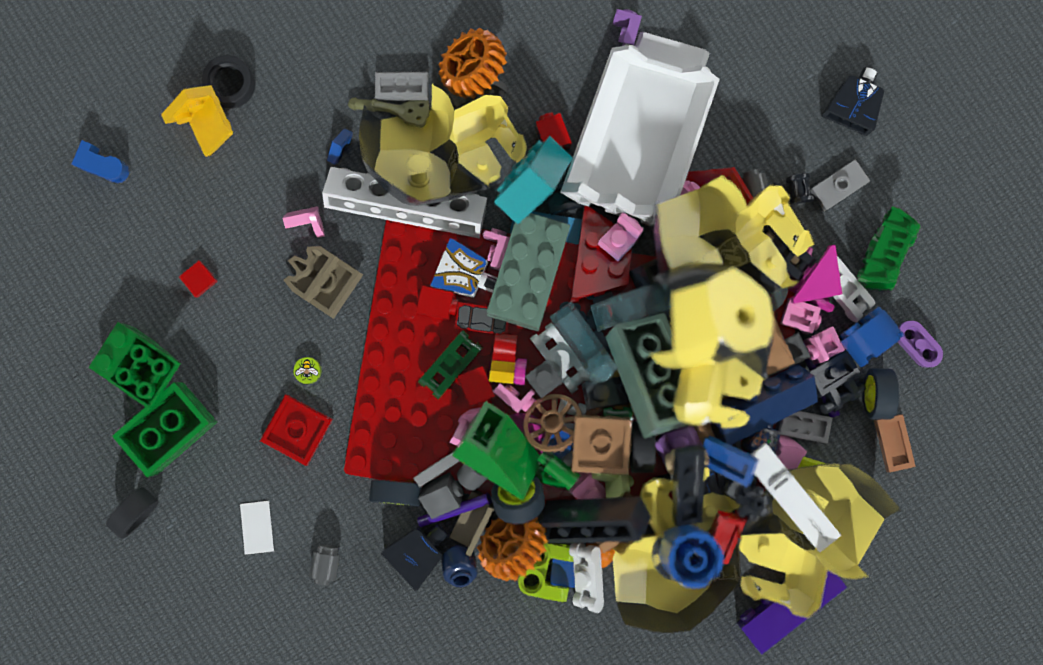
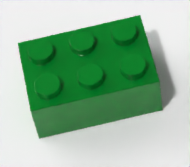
M173 382L162 392L152 410L146 407L142 409L112 437L145 476L150 477L158 475L218 422L183 382Z

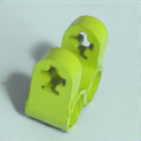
M546 543L543 545L546 552H544L541 558L542 561H536L534 564L535 570L528 569L526 576L528 574L537 575L539 578L538 583L534 586H528L524 583L525 576L519 575L518 586L528 596L566 602L569 587L551 585L550 582L545 581L550 558L573 562V557L569 553L570 545Z

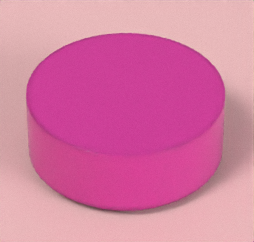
M516 359L515 385L524 386L527 359Z

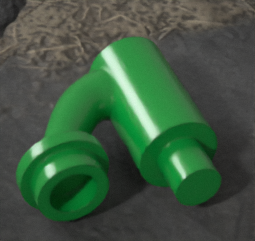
M543 452L537 459L545 468L540 465L535 476L544 484L570 490L581 476L578 472H572V468L556 455L551 458Z

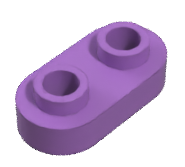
M906 321L898 325L904 334L906 330L912 333L910 339L903 336L898 343L919 366L925 368L935 367L941 362L943 358L941 346L920 323ZM924 350L929 352L928 359L923 357Z

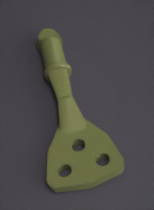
M351 98L348 102V106L352 110H363L365 105L372 112H389L397 115L406 124L418 128L425 126L430 112L429 100H411L401 105L389 104L375 99Z

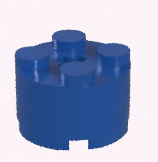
M880 307L859 320L862 323L861 326L859 323H856L839 335L842 340L840 343L860 368L869 363L868 360L872 357H878L905 336L889 314Z
M692 524L669 528L664 533L659 547V559L663 569L677 582L688 588H701L709 584V581L714 576L717 577L723 566V552L711 535Z

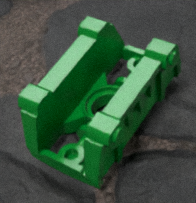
M893 206L885 213L881 227L877 228V234H874L865 254L866 258L863 259L865 266L857 274V281L865 289L893 290L900 273L899 269L908 249L914 245L917 239V234L921 227L920 224L902 209Z

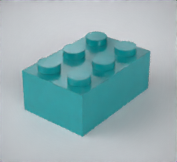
M551 136L543 143L538 140L530 148L529 153L513 165L512 170L504 178L503 183L497 188L499 195L494 203L517 224L554 191L573 159Z

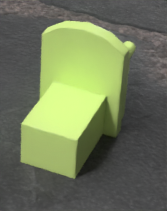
M629 472L628 475L592 473V479L605 482L606 498L623 497L625 492H630V487L634 484V480L629 475Z

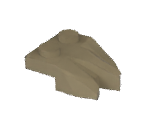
M321 246L307 247L308 258L306 260L297 256L288 260L296 270V275L288 276L284 279V282L292 292L334 319L363 274Z

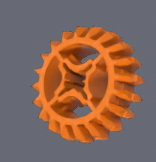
M471 28L467 34L462 32L460 38H454V43L451 46H447V52L441 55L443 61L438 64L441 68L438 74L443 85L453 95L464 99L468 97L474 99L477 94L483 96L484 90L487 88L491 89V84L494 81L499 82L498 75L504 73L502 66L507 63L505 60L507 53L503 48L502 42L492 32L481 28L477 30Z
M499 517L496 520L491 519L492 524L489 528H484L486 533L480 536L482 543L477 546L480 552L477 557L489 574L501 580L508 581L513 579L517 581L519 575L526 577L528 569L535 570L534 564L536 561H542L540 554L546 552L543 545L548 542L544 535V532H547L545 527L536 522L538 517L520 524L508 523Z

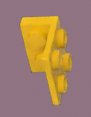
M212 85L184 89L161 114L165 124L174 122L184 124L189 122L205 157L211 156L233 134L231 124L225 116L220 100L216 96Z

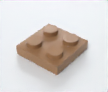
M575 415L572 472L628 475L631 418Z

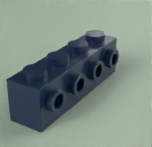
M798 364L762 381L760 393L751 399L731 396L721 400L720 407L742 411L750 417L746 424L741 427L722 428L720 423L710 422L714 436L720 441L732 445L817 403L815 375Z

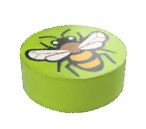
M301 358L294 366L295 378L304 384L316 382L322 373L320 363L313 358Z

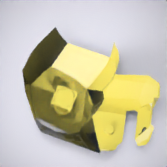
M433 84L432 110L429 112V117L424 127L418 128L408 125L399 117L381 120L369 112L365 105L359 127L360 150L367 171L389 194L401 203L413 206L454 200L479 190L488 189L489 183L500 178L501 165L488 144L485 143L490 138H496L510 158L516 161V163L524 158L527 146L523 135L517 133L507 116L508 106L500 96L484 95L454 111L449 96Z
M721 176L697 190L659 204L657 201L654 204V243L659 276L677 267L691 263H720L732 267L749 277L769 295L780 289L794 286L798 281H792L789 278L787 263L770 237L762 232L764 225H770L797 257L806 252L814 243L809 231L804 230L789 206L788 201L790 197L782 186H768L746 205L737 187Z
M691 263L655 277L654 279L661 281L673 293L674 352L649 355L657 363L665 367L682 368L674 402L678 421L691 425L715 422L720 423L722 428L745 425L750 416L742 411L720 407V399L722 394L751 399L760 393L762 380L767 379V366L773 344V316L767 293L749 277L732 267L720 263Z
M819 464L788 469L841 535L821 552L815 548L766 488L762 496L770 497V504L764 506L768 513L765 517L758 515L757 521L748 520L740 534L739 548L749 562L784 572L785 582L781 585L752 576H742L741 587L744 593L756 600L764 598L783 604L794 615L809 618L821 606L827 570L843 578L858 579L869 577L858 564L884 519L896 512H900L901 509L872 477L851 464Z
M708 467L705 468L704 481L710 476ZM654 478L643 484L640 494L651 515L650 525L654 534L643 535L639 542H620L616 547L612 548L615 550L613 569L616 602L625 625L661 633L691 631L711 615L739 582L741 568L738 541L729 563L723 564L717 577L714 576L709 581V584L704 587L688 588L677 582L672 576L670 579H667L659 574L655 568L660 562L659 554L652 555V549L659 535L663 538L667 529L676 527L672 521L673 501L668 496L669 492L673 490L674 479ZM713 492L703 496L702 522L692 525L698 526L709 533L718 510L735 513V509L739 508L740 504H737L735 500L725 495H718Z

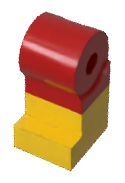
M496 333L489 382L514 384L517 335Z

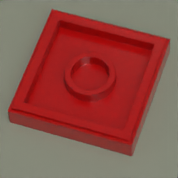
M285 394L260 441L295 461L308 466L333 419Z

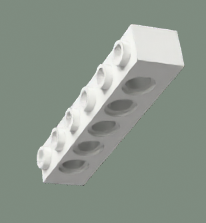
M330 167L322 192L325 208L480 238L487 203L486 197L468 194L444 202L419 206L407 205L389 194L370 173L365 174L351 171L347 168Z

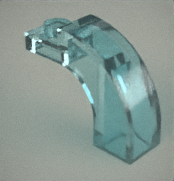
M661 282L593 304L590 307L597 330H606L613 328L617 324L673 309V293Z
M569 302L550 316L554 326L573 350L593 384L595 385L599 381L602 382L610 378L613 371L617 369V365L573 302Z

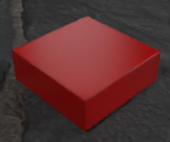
M200 260L179 276L196 298L200 297L218 282Z

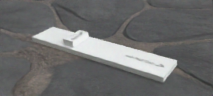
M766 443L751 454V456L760 459L754 474L819 552L841 536Z

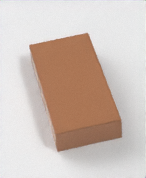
M903 414L895 415L890 420H874L886 472L916 467Z

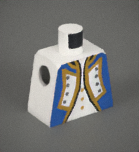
M450 238L431 287L474 298L478 288L493 293L497 277L485 273L488 266L486 259Z

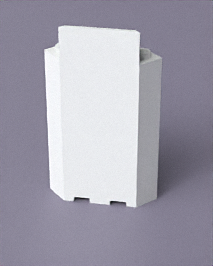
M646 32L639 33L635 46L625 44L624 46L612 48L561 193L579 204L590 206V203L604 207L605 212L618 216L622 213L640 218L643 224L654 226V204L657 201L659 204L678 197L682 192L719 82V78L706 67L710 53L705 49Z

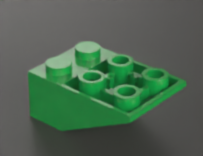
M117 322L89 368L143 406L152 410L181 363L153 339L135 327Z
M486 401L472 419L452 455L521 500L524 499L541 464L537 461L540 455L513 420Z

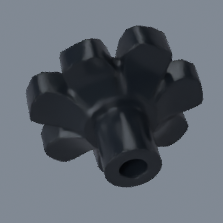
M750 486L743 487L741 492L744 496L737 495L735 502L741 505L736 510L738 515L741 517L747 515L749 521H757L758 515L765 517L768 510L764 506L770 504V497L762 496L764 490L759 486H755L753 489Z

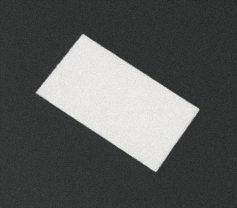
M269 501L240 504L245 554L274 551Z

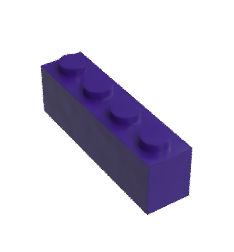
M828 570L819 609L847 588L837 574ZM762 598V603L755 609L750 608L741 614V620L737 624L762 655L808 618L794 615L783 604Z

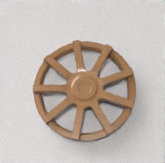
M561 394L547 395L534 402L528 409L523 423L524 433L530 444L542 452L565 450L564 448L573 443L574 431L564 425L575 422V416L564 418V415L572 406L575 408L577 415H582L578 404L570 397ZM552 399V410L546 411L540 403ZM558 399L568 402L561 412L557 411ZM535 407L543 414L541 419L530 418V414ZM528 423L539 424L542 427L530 434ZM560 431L571 435V437L562 443ZM546 432V436L542 444H539L535 440H533L537 436ZM552 434H554L558 445L547 446Z

